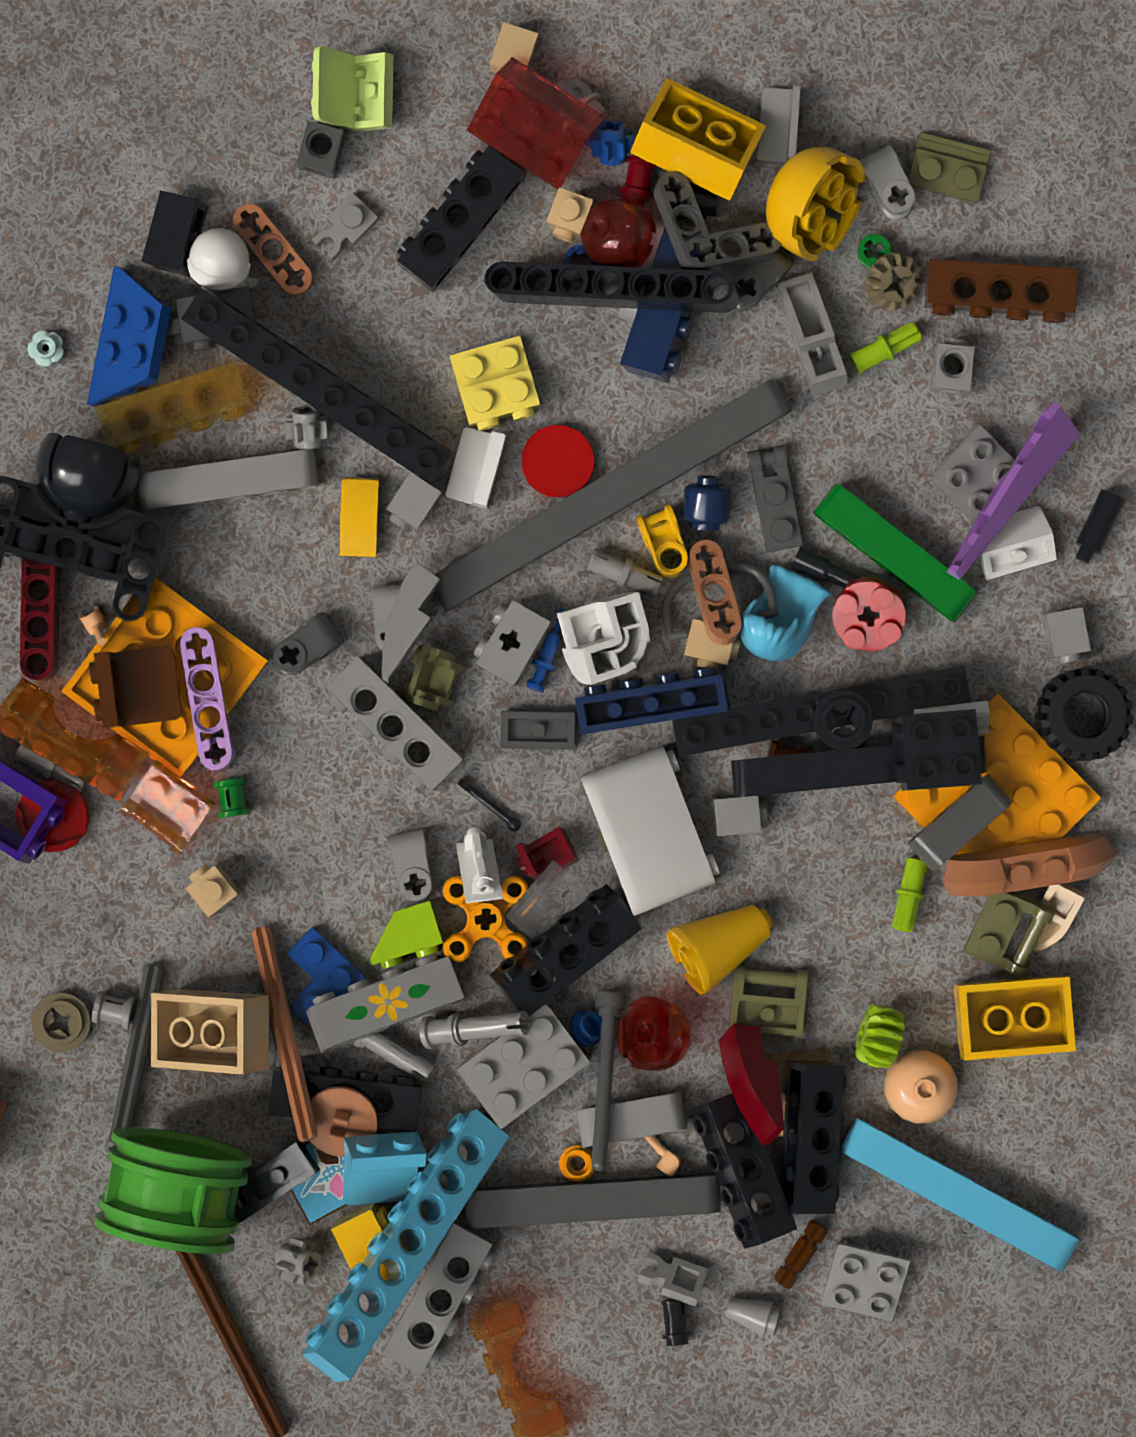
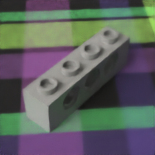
M357 656L326 687L332 693L327 699L342 714L349 710L358 719L354 724L355 727L369 740L375 735L385 745L380 751L395 766L401 761L411 771L407 778L421 791L426 787L434 791L464 761L360 657ZM370 690L376 695L377 703L372 710L365 712L358 708L356 700L362 691ZM390 716H397L402 720L403 730L397 737H388L383 731V722ZM415 742H424L429 747V757L423 763H415L409 757V749Z
M455 1219L384 1347L382 1353L384 1356L419 1375H422L426 1367L434 1368L443 1351L437 1347L444 1334L449 1337L452 1335L460 1320V1317L455 1315L461 1302L468 1305L478 1287V1284L473 1282L479 1269L486 1272L496 1254L495 1251L491 1250L493 1245L491 1238L472 1228H467L465 1224ZM455 1257H463L468 1261L470 1269L463 1275H456L449 1269V1261ZM440 1289L447 1291L451 1295L452 1302L446 1307L434 1305L431 1300V1294L434 1291ZM420 1322L428 1323L432 1326L434 1335L427 1340H421L415 1336L413 1327Z

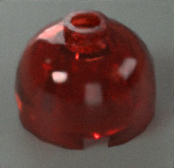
M624 197L605 198L591 207L582 229L581 241L586 255L598 266L639 267L652 252L653 245L650 243L652 232L656 234V224L652 213L643 204Z
M644 996L633 1001L630 1007H633L627 1017L622 1016L619 1022L617 1040L621 1055L624 1058H628L632 1067L640 1070L665 1071L674 1067L686 1056L691 1046L692 1030L687 1016L679 1006L667 999Z

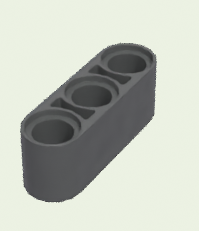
M988 773L982 777L981 785H972L908 842V845L933 872L1007 809L1013 800Z

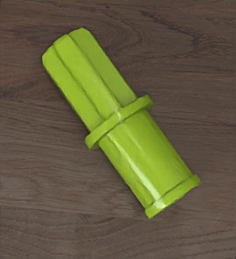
M910 322L883 337L881 334L877 335L876 341L855 352L849 353V357L857 373L860 375L887 359L891 362L894 360V355L919 343L922 340L921 333L918 327L913 322Z
M906 858L900 889L895 891L899 895L892 928L897 931L911 933L914 928L919 902L924 900L925 897L921 893L927 865L922 860Z

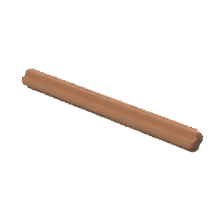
M269 926L259 927L252 930L251 934L265 995H269V1013L297 1137L300 1142L310 1141L318 1137V1132L273 935Z

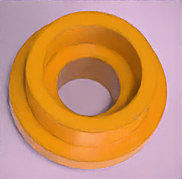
M572 1145L562 1152L559 1167L564 1177L573 1182H582L592 1176L595 1170L592 1167V1151L588 1147L582 1148V1145ZM580 1156L584 1159L585 1165L582 1169L576 1170L572 1168L570 1162L573 1157Z

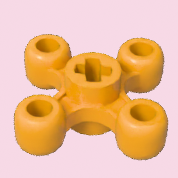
M511 875L503 880L501 883L503 899L473 903L465 902L464 893L460 897H455L450 892L451 886L455 883L463 886L461 876H451L445 881L442 889L444 898L449 903L463 908L467 915V924L464 929L458 933L451 934L443 943L444 955L446 957L449 956L450 961L458 963L468 959L475 942L485 937L492 938L499 944L501 953L506 959L515 955L508 950V944L511 941H519L522 949L527 946L528 939L521 933L510 930L505 923V914L508 908L515 904H520L529 894V885L523 877ZM518 883L522 889L521 894L515 897L511 896L507 890L509 884ZM484 908L491 909L490 915L496 914L497 918L496 922H491L489 929L481 928L482 923H476L475 919L476 916L482 914ZM454 941L462 942L464 952L461 954L453 953L451 944Z

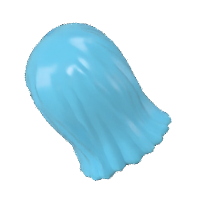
M772 565L768 577L775 590L779 615L769 619L757 615V612L769 609L764 590L760 598L753 600L742 614L740 637L744 646L755 656L768 661L778 662L791 658L801 649L810 635L819 607L827 598L832 596V593L810 577H804L780 565Z

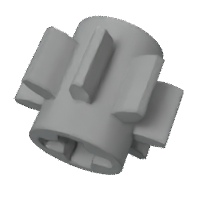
M313 406L296 407L292 410V416H287L286 422H284L285 439H294V446L298 449L309 450L322 446V439H328V433H330L329 417L320 416V411Z
M291 1237L289 1243L283 1244L278 1249L275 1264L278 1269L283 1271L280 1277L281 1280L293 1284L297 1282L306 1285L307 1279H312L318 1274L321 1267V1257L317 1252L313 1251L316 1246L315 1242Z

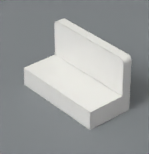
M469 427L463 429L446 490L447 498L488 508L507 439L505 434L494 431L488 433Z
M1040 506L1015 512L980 554L982 572L986 580L1057 560L1053 532Z

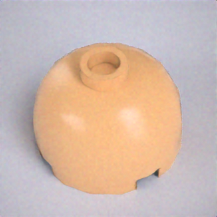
M911 1050L898 1056L888 1068L884 1080V1095L890 1108L902 1119L915 1124L931 1123L943 1118L953 1107L958 1094V1081L952 1066L941 1055L928 1050Z

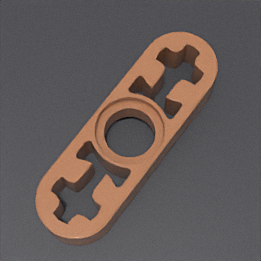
M254 204L240 206L233 215V225L237 233L287 294L291 296L306 294L313 284V276L308 266L260 207ZM246 213L251 217L256 214L259 216L256 223L263 233L267 227L272 230V232L261 236L256 245L251 242V240L258 238L250 227L244 230L241 228L244 224L242 216ZM271 240L280 242L284 249L282 256L273 261L266 259L262 252L264 245ZM290 256H293L295 259L288 263L294 272L300 273L303 271L305 273L302 277L304 284L299 288L295 284L290 287L286 284L290 278L283 268L279 273H276L274 270L284 265Z
M700 540L690 550L688 565L706 632L714 643L729 645L738 638L742 622L722 549L717 543L711 540ZM701 552H706L708 557L714 556L710 563L711 574L705 576L707 571L705 562L703 560L697 561ZM710 584L720 585L725 591L724 598L718 601L710 600L704 593L705 587ZM723 608L724 622L728 625H733L730 627L728 634H724L722 628H715L719 622L718 611Z

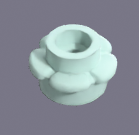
M38 331L33 335L32 342L28 344L29 356L35 359L36 364L43 367L59 362L64 354V349L62 348L63 340L55 332ZM44 345L49 346V350L47 352L43 351Z

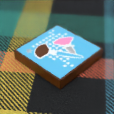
M308 1141L304 1145L317 1163L320 1171L291 1189V1192L308 1224L311 1225L347 1204L343 1198L344 1157L326 1154Z

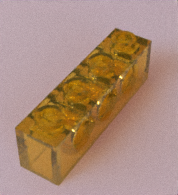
M234 361L96 406L95 409L107 445L121 449L125 455V453H134L141 450V443L153 439L155 444L171 441L176 438L175 432L189 428L190 433L205 430L211 427L210 421L224 417L226 422L246 416L245 409L251 408L252 404L240 367ZM208 390L218 391L220 395L219 403L210 409L202 407V395ZM175 401L182 402L185 407L183 416L177 420L168 419L166 416L168 405ZM138 413H146L150 419L148 427L143 431H134L131 426L132 418Z

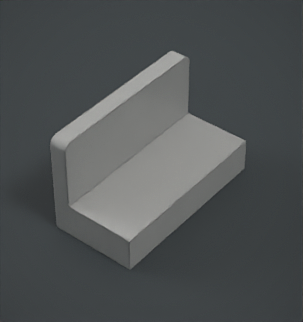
M793 84L792 89L762 87L759 122L766 125V128L758 143L757 163L785 164L796 154L801 84Z

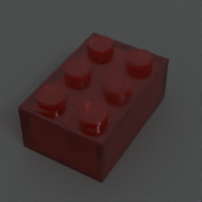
M511 57L495 74L466 131L558 190L575 173L605 116L514 57Z

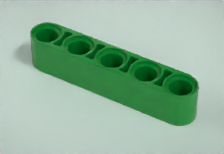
M835 483L813 511V514L951 622L956 623L978 593L961 578L958 580L946 572L947 567L841 485Z

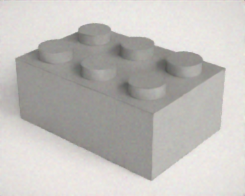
M548 1002L529 1016L528 1019L521 1020V1022L530 1021L531 1023L528 1035L496 1037L456 1069L500 1129L504 1128L590 1063L589 1057L574 1040L572 1034Z

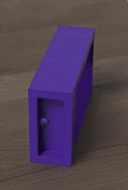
M0 759V781L41 807V812L25 837H21L0 824V850L20 862L30 864L32 859L36 860L44 851L47 841L44 839L50 829L57 827L62 821L66 812L64 806L68 800Z

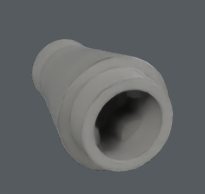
M731 1296L725 1318L739 1323L762 1337L765 1334L774 1336L782 1308L775 1306L774 1301L740 1299Z

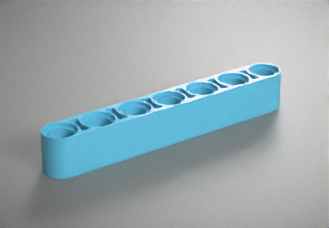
M855 1118L840 1146L841 1152L1061 1272L1064 1271L1080 1241L1078 1237L860 1118Z

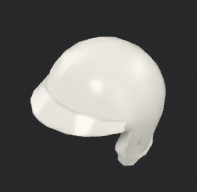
M214 228L200 234L195 239L189 258H187V266L191 277L198 284L214 290H225L246 282L250 270L247 245L237 233L224 228Z

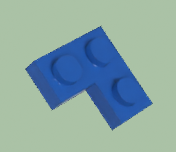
M314 927L287 953L290 958L313 978L312 982L289 1005L310 1027L306 1011L311 1006H314L312 1001L314 998L333 992L335 997L349 993L348 986L366 978L356 966Z

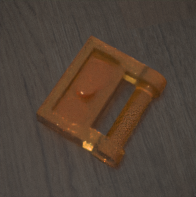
M156 760L151 764L119 813L126 819L133 818L170 845L171 848L169 850L179 857L216 803ZM143 799L183 828L181 834L179 835L141 807L140 804Z

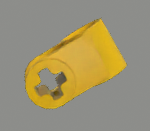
M665 505L664 510L646 517L641 515L635 516L643 541L649 549L658 573L667 578L680 576L686 569L688 556L671 505ZM667 551H675L680 555L682 562L675 569H667L661 563V556Z

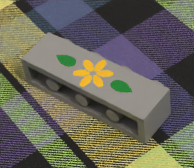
M436 954L416 961L417 968L404 972L402 967H398L381 974L383 980L370 985L368 979L348 986L349 993L335 997L334 993L330 992L312 1000L314 1006H311L306 1011L321 1054L459 1003L465 997L449 956L438 960Z

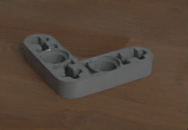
M667 172L663 174L654 188L655 201L682 269L722 271L767 261L776 254L782 244L772 236L767 223H758L709 234L691 185L681 173ZM668 185L672 190L679 191L676 198L672 191L665 190ZM685 216L689 218L693 223L694 229L691 231L682 230L676 224V217ZM759 236H761V239H762L763 241H769V242H770V245L768 246V248L766 247L765 243H763V242L754 244V243L757 241V239L759 238ZM722 243H734L739 249V255H727L722 249ZM693 251L698 256L707 254L702 262L699 261L698 257H691Z

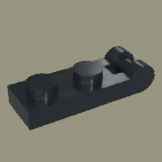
M296 1141L248 1173L247 1184L239 1186L235 1213L233 1215L239 1223L320 1171V1168L303 1142ZM245 1190L252 1202L247 1204L240 1191Z

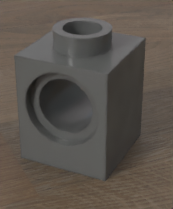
M307 121L296 163L299 170L335 179L346 137L344 130L319 121L317 123ZM318 139L330 140L332 148L327 154L318 155L312 151L313 144Z

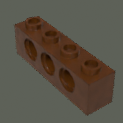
M930 259L926 269L924 308H933V314L941 316L955 315V310L970 311L969 316L974 318H991L993 312L1006 313V319L1025 321L1028 320V315L1043 316V322L1064 323L1065 317L1070 318L1075 314L1078 269ZM958 281L968 282L973 289L972 297L967 299L960 298L955 293V283ZM997 283L1005 285L1009 290V299L1006 301L996 300L991 293L992 285ZM1029 287H1041L1046 293L1045 302L1038 304L1031 301L1028 296Z

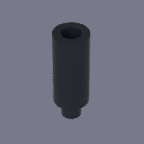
M1100 490L1076 541V544L1080 546L1075 557L1077 560L1089 564L1094 553H1101L1125 502L1123 498L1109 491Z

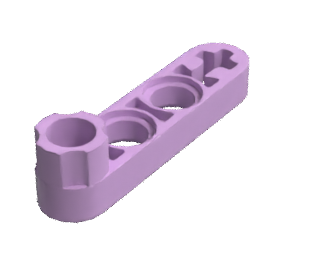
M194 627L188 629L183 634L180 640V648L198 755L201 763L206 768L214 771H224L229 769L232 761L236 759V750L232 743L216 643L209 631ZM199 634L202 640H207L208 642L207 646L202 647L203 659L207 660L211 657L212 664H198L191 668L190 661H198L196 651L188 648V643L194 642V635ZM202 670L210 671L214 677L213 687L208 691H199L194 685L195 675ZM207 707H215L220 713V721L213 728L204 727L200 721V714ZM222 730L224 732V738H208L203 741V733L216 734ZM214 745H218L220 749L226 750V755L220 757L219 764H215L214 759L209 758V752L212 751Z

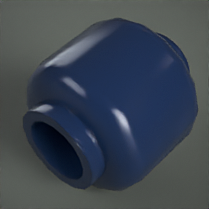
M711 475L698 476V482L686 485L684 488L682 515L686 521L691 522V528L708 531L719 530L720 525L730 519L731 489L724 484H720V477Z

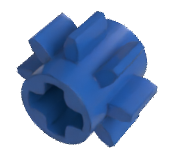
M619 120L603 121L598 125V132H590L592 156H599V161L602 164L608 166L621 165L626 162L627 153L632 154L630 151L634 144L635 136H633L632 129H626L624 122Z

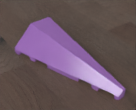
M1052 402L1042 411L1011 468L995 484L946 572L958 580L1080 435L1063 408L1057 403Z

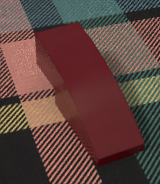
M733 1023L719 1039L721 1058L727 1081L748 1125L761 1144L769 1145L785 1129L778 1062L764 1060L761 1027Z

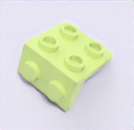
M326 46L315 47L312 62L313 97L311 107L313 118L316 121L355 132L392 128L394 55L382 52L354 56Z

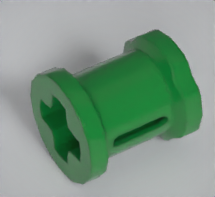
M245 777L213 782V788L218 790L221 809L217 813L218 819L251 814V810L246 807L243 789V785L246 783Z

